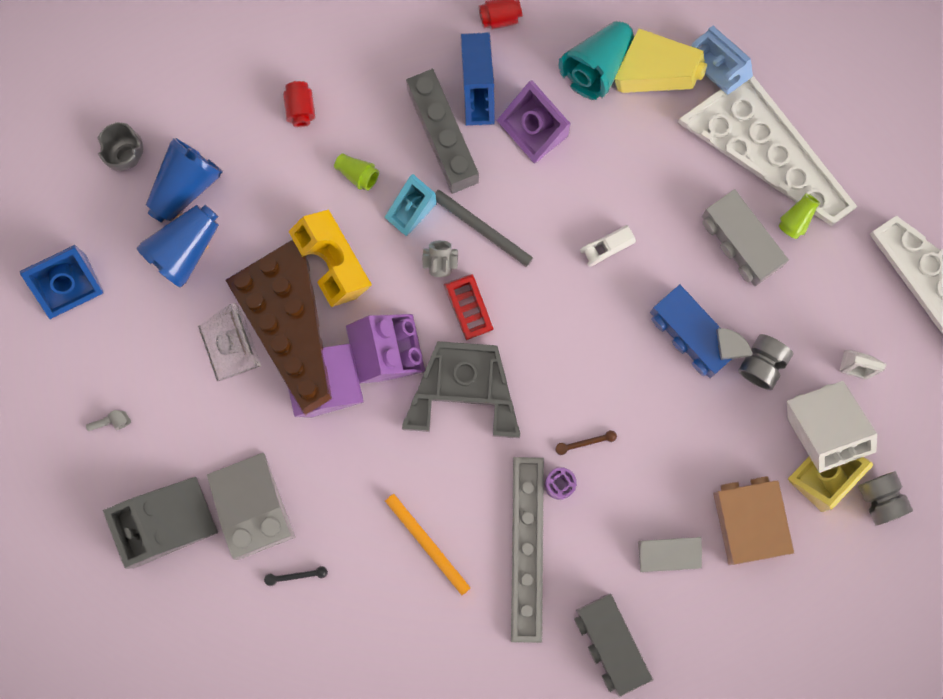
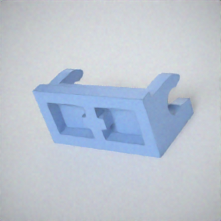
M713 25L708 28L706 33L692 43L691 47L700 48V50L704 51V61L707 63L705 75L727 95L753 77L751 58Z

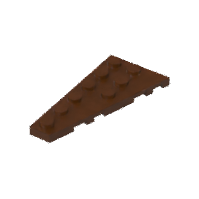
M291 240L225 281L302 412L307 415L330 401L332 395L327 367L324 362V349L318 326L320 325L314 290L310 280L309 262L306 256L302 257L294 241Z

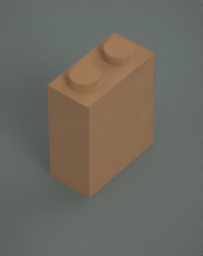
M768 476L751 479V485L739 487V482L720 485L721 491L713 493L728 565L794 554L779 480L769 482Z

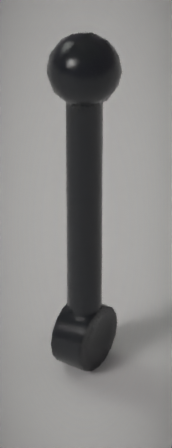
M320 566L313 571L280 576L268 574L265 576L264 582L268 586H274L277 582L314 576L325 578L328 571L326 567Z

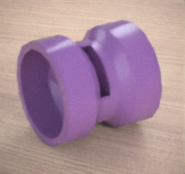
M566 468L552 470L545 481L547 494L557 500L568 498L577 486L574 473Z

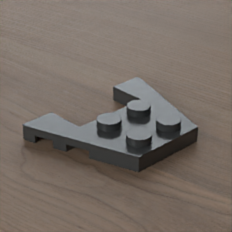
M437 341L423 374L422 381L402 424V430L430 432L432 401L494 405L493 436L520 438V430L498 346Z

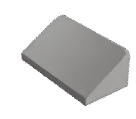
M701 537L638 541L640 572L702 568Z

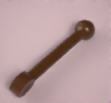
M609 430L602 436L567 445L559 443L556 446V452L559 455H564L571 449L603 441L614 442L617 439V434L615 431Z

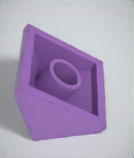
M533 80L526 84L497 119V122L533 163L538 162L565 140L569 135L571 125Z

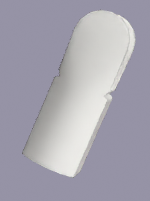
M625 225L603 238L580 249V252L582 254L585 253L589 260L587 264L591 267L636 243V240L629 226ZM599 245H602L605 253L601 255L595 249Z

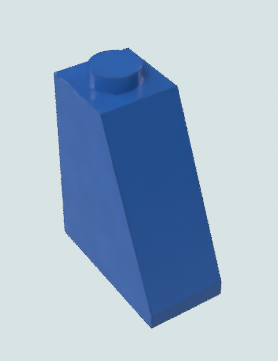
M490 32L461 34L466 126L495 124L494 77Z

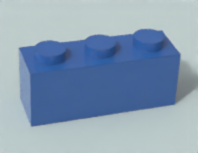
M681 284L651 310L650 314L653 316L651 320L660 331L664 332L666 330L673 338L671 342L675 348L682 354L686 352L693 359V367L702 376L707 375L711 379L732 360H720L716 330L720 327Z

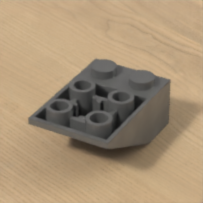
M197 477L131 498L103 510L124 568L134 569L218 533Z

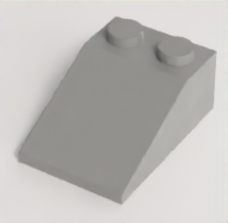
M264 453L207 474L221 528L233 559L240 560L295 538Z

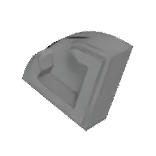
M718 328L716 330L720 360L752 356L748 342L739 333L725 328Z

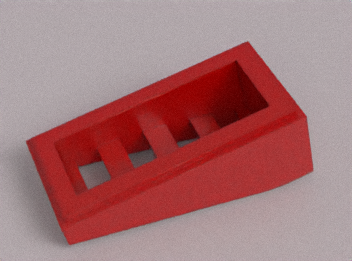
M468 274L443 284L465 340L494 330L473 274ZM469 285V291L458 295L455 294L454 290ZM473 296L474 302L460 307L458 301ZM478 307V313L464 318L463 312ZM483 319V324L468 329V323Z

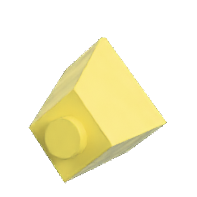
M638 28L614 79L617 91L627 93L693 89L697 79L702 80L707 69V63L704 61V51Z

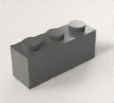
M607 594L576 610L578 617L574 618L581 635L587 633L592 645L588 646V650L595 664L602 663L606 673L601 676L609 692L615 690L616 694L620 697L653 681L612 594Z

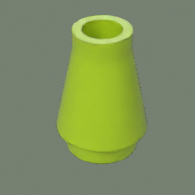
M341 153L335 160L334 168L340 171L359 190L365 189L368 191L375 185L379 177V170L375 168L373 163L347 156L344 153Z
M805 193L802 199L780 218L779 228L794 239L805 235L820 202L812 195Z

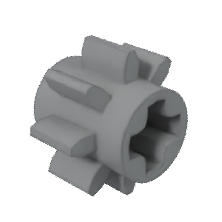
M447 241L431 242L429 249H423V268H429V273L435 277L450 275L451 268H458V250L451 249V243Z

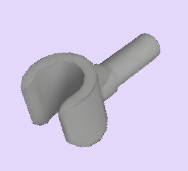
M114 410L108 414V417L86 424V428L88 431L112 423L115 430H120L129 425L131 420L125 411Z

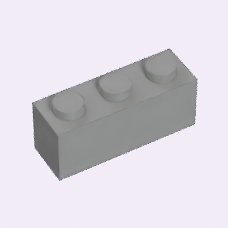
M735 189L708 207L702 215L704 219L703 225L711 235L715 234L722 243L720 246L724 254L736 261L740 266L738 270L743 279L747 282L751 281L754 286L761 283L789 261Z

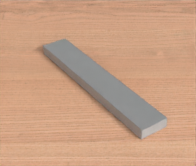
M513 457L511 642L542 643L544 458Z

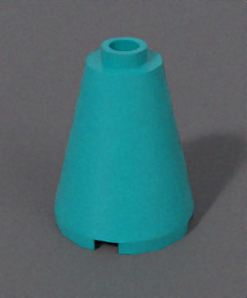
M614 21L565 52L558 63L563 79L568 76L573 82L570 87L582 97L590 100H597L598 97L602 99L608 93L634 39L632 28L625 22Z

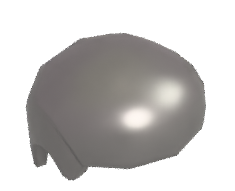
M115 122L110 124L98 136L101 151L98 154L101 160L112 170L123 171L134 167L143 154L141 137L127 123Z

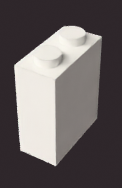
M844 381L826 385L821 389L805 395H798L787 401L788 421L819 473L877 452V433Z

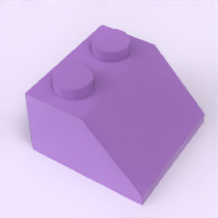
M351 344L323 348L324 362L327 367L332 395L330 401L305 415L289 390L294 417L312 418L364 403Z

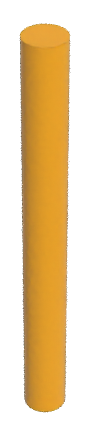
M392 494L385 500L386 504L457 591L463 595L471 589L396 495Z

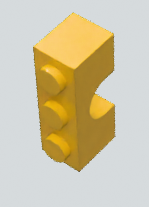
M329 210L303 216L288 231L302 257L313 254L321 257L326 262L329 271L317 283L331 307L357 299L372 286Z

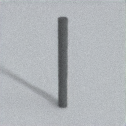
M438 189L435 192L436 202L524 266L527 267L533 260L531 255Z

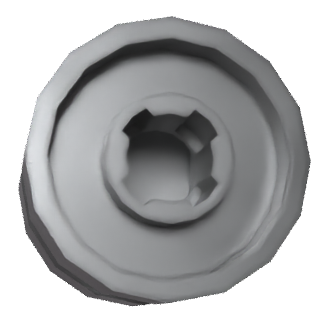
M760 334L751 348L753 355L744 359L738 372L754 385L771 391L781 376L778 370L786 368L794 353L779 340L765 334Z
M896 471L858 485L864 501L870 502L872 505L869 512L875 526L913 512L907 495L900 494L903 486Z

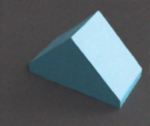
M412 174L384 218L407 236L435 207L436 194Z

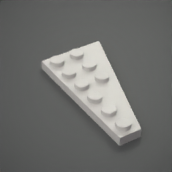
M754 76L729 95L720 89L678 120L680 125L796 203L802 199L805 193L815 197L820 202V205L817 207L814 215L830 226L837 223L857 207Z
M895 216L871 232L870 236L943 335V249L939 250L928 242L923 234L898 216Z

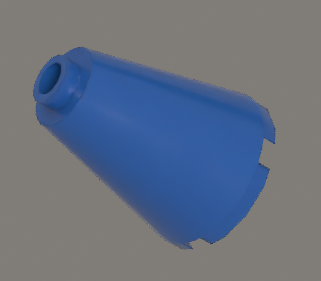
M173 138L146 202V206L150 209L147 213L161 223L165 219L172 221L211 186L223 171L211 160H206L200 155V152L188 144Z
M195 205L145 239L136 249L149 264L153 263L159 269L158 272L176 286L182 287L187 283L216 232L219 224L215 220L219 216L207 205H204L202 208Z

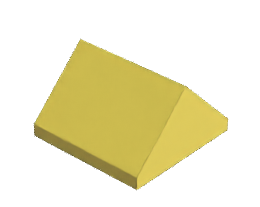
M808 457L788 480L821 512L832 510L870 470L873 464L862 457L819 473L811 458Z

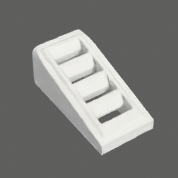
M846 350L844 351L839 371L848 375L869 379L884 371L886 364L871 355Z

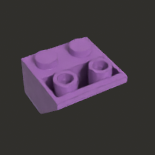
M413 314L369 315L346 325L360 384L383 382L425 372Z

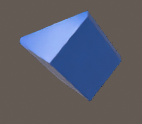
M76 245L20 271V275L49 319L103 294V289L86 254Z

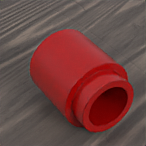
M487 0L485 4L479 5V14L483 28L490 27L492 30L518 24V18L523 16L519 0Z
M295 81L286 84L285 91L283 92L286 121L293 123L294 127L310 125V121L316 117L312 90L308 87V83Z

